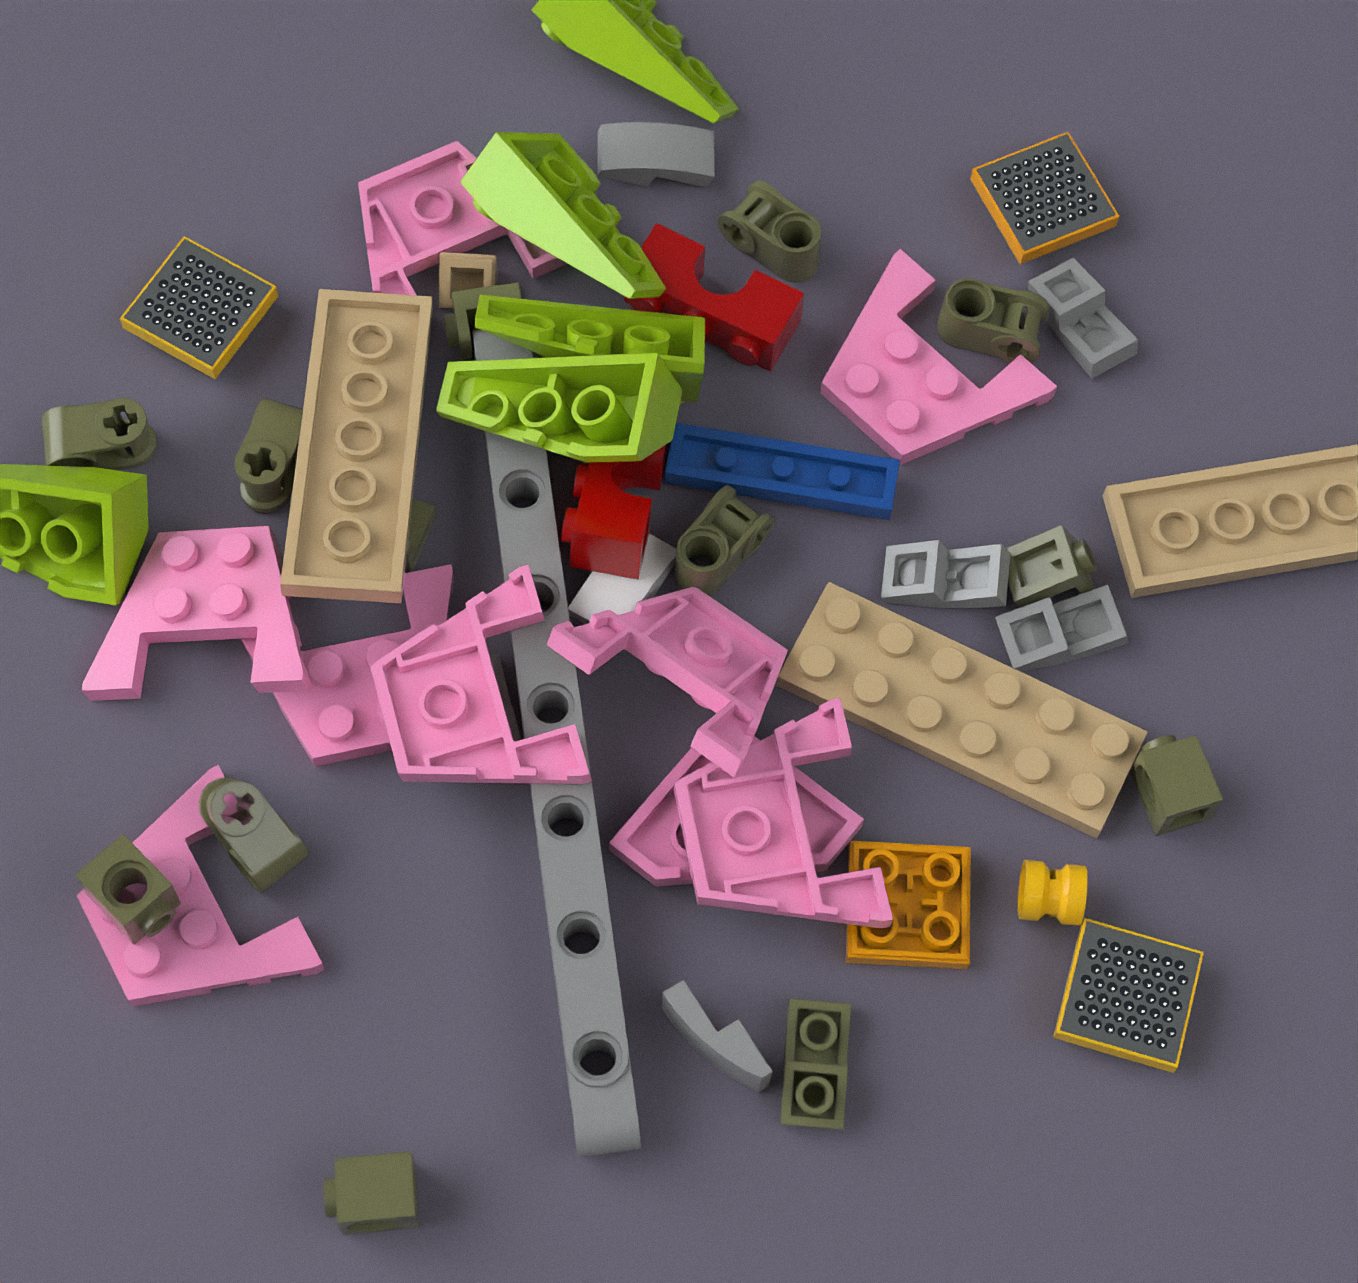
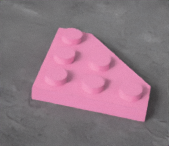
M754 736L751 745L761 740ZM692 747L609 842L610 852L655 887L693 884L674 794V782L708 765L711 761ZM792 766L815 871H826L862 828L864 819L798 768Z

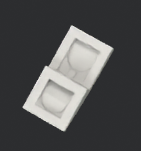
M649 534L639 580L592 571L569 605V615L584 624H588L593 614L606 610H611L617 615L635 611L639 601L654 598L675 564L677 549Z

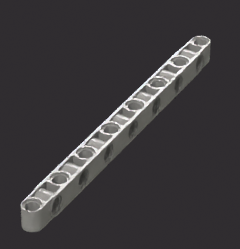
M480 329L472 330L475 361L533 358L532 351ZM484 431L504 583L508 581V574L517 568L529 565L539 601H543L551 606L550 609L543 613L545 621L510 631L523 736L526 739L575 724L590 772L576 666L547 646L552 628L559 623L570 620L546 450ZM521 497L530 498L536 502L527 508H517L510 504L515 499ZM547 708H557L566 714L565 718L556 723H545L537 718V715ZM592 782L586 784L530 783L578 1157L641 1149L638 1114ZM564 818L573 819L582 826L578 833L569 837L555 834L551 827L555 822ZM577 933H587L598 941L597 947L586 954H576L570 951L565 946V943L572 935ZM600 1051L610 1055L615 1065L608 1073L597 1076L585 1072L580 1063L587 1054Z

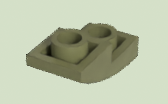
M788 999L780 1124L831 1129L844 1128L851 1003Z

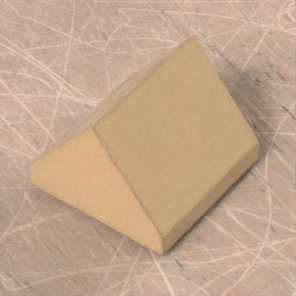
M440 252L439 308H453V291L497 285L498 265L496 255Z

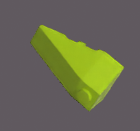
M539 0L531 9L543 21L541 26L544 32L556 43L566 45L575 52L714 124L733 117L739 110L705 64L692 56L686 57L680 49L682 47L681 41L684 37L674 25L668 24L666 26L653 15L651 10L657 4L655 0Z
M496 132L461 179L460 183L474 198L473 205L483 216L629 299L660 297L666 290V287L639 244L630 237L620 234L616 225L622 217L616 207L608 203L602 204L597 197L595 191L601 183L594 172L560 134Z
M479 295L475 316V328L547 358L659 353L683 390L680 404L684 401H698L705 364V317Z
M659 353L448 362L436 412L440 417L583 462L642 461L673 440L683 390Z
M0 464V558L3 559L1 566L17 574L24 570L48 582L47 589L66 598L109 605L121 603L149 530L147 475L97 467Z

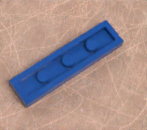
M676 423L665 471V483L717 492L722 487L730 485L736 490V495L890 520L900 460Z

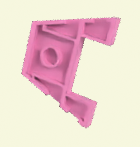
M458 141L358 182L373 293L416 295L407 277L439 264L440 252L464 253L503 235L509 236L532 279L568 263L493 220L486 218L473 205L474 198L460 181L477 158Z
M901 249L893 255L824 377L820 393L891 458L899 459V465L961 440L966 432L991 422L993 425L1010 419L1015 411L1035 403L1036 407L1045 404L1054 397L1057 386L1021 354L980 389L901 319L934 291L936 280Z
M269 526L159 532L83 681L81 691L90 701L141 699L148 647L151 643L256 638L250 683L258 693L310 691L311 682L300 650V646H302L300 635L293 621L289 598L291 597L282 596L280 581L283 563L277 538Z
M451 564L405 573L403 593L411 627L409 630L301 651L303 663L308 670L311 682L310 691L272 692L281 711L315 767L392 751L370 665L433 623L438 627L449 619L450 599L454 587V575ZM256 638L240 639L253 662Z
M529 565L521 566L508 574L509 580L490 593L485 594L482 591L465 602L466 608L438 627L433 623L370 665L397 771L402 782L586 784L592 782L575 724L516 742L512 736L486 638L545 621Z
M696 587L639 601L635 611L617 615L611 610L593 614L590 623L574 627L570 621L559 623L552 628L547 642L548 647L588 675L621 650H627L644 662L651 672L664 676L690 694L698 705L714 711L716 714L697 729L690 747L733 777L739 774L747 757L750 745L788 652L779 643Z
M841 698L827 701L819 706L818 711L797 722L794 719L774 729V734L751 745L737 776H731L711 762L674 782V794L698 905L874 928L891 927L893 918L881 867L822 878L817 877L792 766L851 755L852 744Z
M219 765L209 769L132 842L173 885L181 902L174 909L176 914L166 928L155 936L147 937L145 935L136 944H133L86 895L84 890L77 895L132 1007L211 993V989L247 983L248 986L270 983L272 978L301 974L302 977L316 975L325 970L298 917L243 945L237 943L189 849V845L213 834L199 813L198 801L202 790L208 783L217 778L225 777ZM226 794L223 800L227 808L221 816L226 815L236 819L240 814L236 807L238 801L235 796ZM135 883L127 886L120 893L118 902L132 904L139 901L146 893L147 885Z

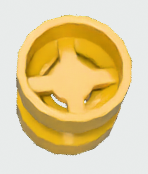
M1024 859L1018 887V919L1039 921L1045 914H1049L1050 917H1056L1061 924L1080 926L1083 921L1087 898V867L1066 864L1061 869L1054 868L1051 871L1043 861Z

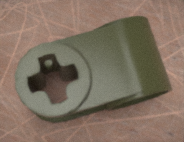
M754 181L747 189L748 196L733 211H724L718 217V228L725 239L736 249L749 254L773 271L779 278L787 282L798 283L808 280L818 270L821 244V227L819 222L813 215L806 213L787 200L778 190L765 181ZM800 245L802 248H791L788 246Z
M964 278L950 285L937 319V331L940 338L952 347L995 356L1009 363L1021 354L1031 363L1036 361L1040 354V343L1037 341L1040 323L1048 317L1049 303L1039 294L1030 291L1013 290L985 283L974 278ZM1026 307L1028 311L1022 312V309ZM957 310L968 311L975 317H965L959 314ZM1012 342H1016L1017 346L1013 347Z
M116 398L78 406H58L47 410L41 416L45 461L48 466L97 467L111 470L136 468L150 461L157 451L158 440L154 429L148 424L144 408L137 401L130 398ZM120 412H125L128 419H123ZM130 446L133 454H128L125 448Z
M263 398L255 409L248 433L234 461L237 477L241 481L240 492L242 501L255 512L271 513L278 511L290 500L293 490L303 409L269 398Z
M730 485L722 487L709 501L703 513L678 540L674 579L677 586L681 590L696 587L709 596L715 594L739 566L761 547L774 526L775 517L769 513L760 515L736 497V490ZM695 557H705L711 560L713 564L701 567L692 564L689 560Z
M224 777L211 781L202 790L198 805L203 821L226 848L228 856L234 865L259 893L265 892L310 855L299 836L274 811L260 791L252 784ZM226 794L242 797L236 804L237 810L240 812L236 819L226 815L221 816L227 808L223 800Z

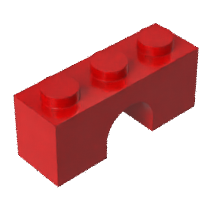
M656 223L641 249L666 287V290L660 297L629 299L624 296V302L630 304L636 311L705 317V342L707 341L728 351L736 361L744 365H757L771 372L801 322L805 293L757 270H754L745 286L737 292L727 295L711 293L699 284L704 275L705 246Z
M670 442L642 461L589 462V465L579 463L574 482L573 497L580 498L577 509L567 508L561 538L562 542L571 543L570 567L639 580L650 531L652 498L632 495L623 490L641 487L660 491Z

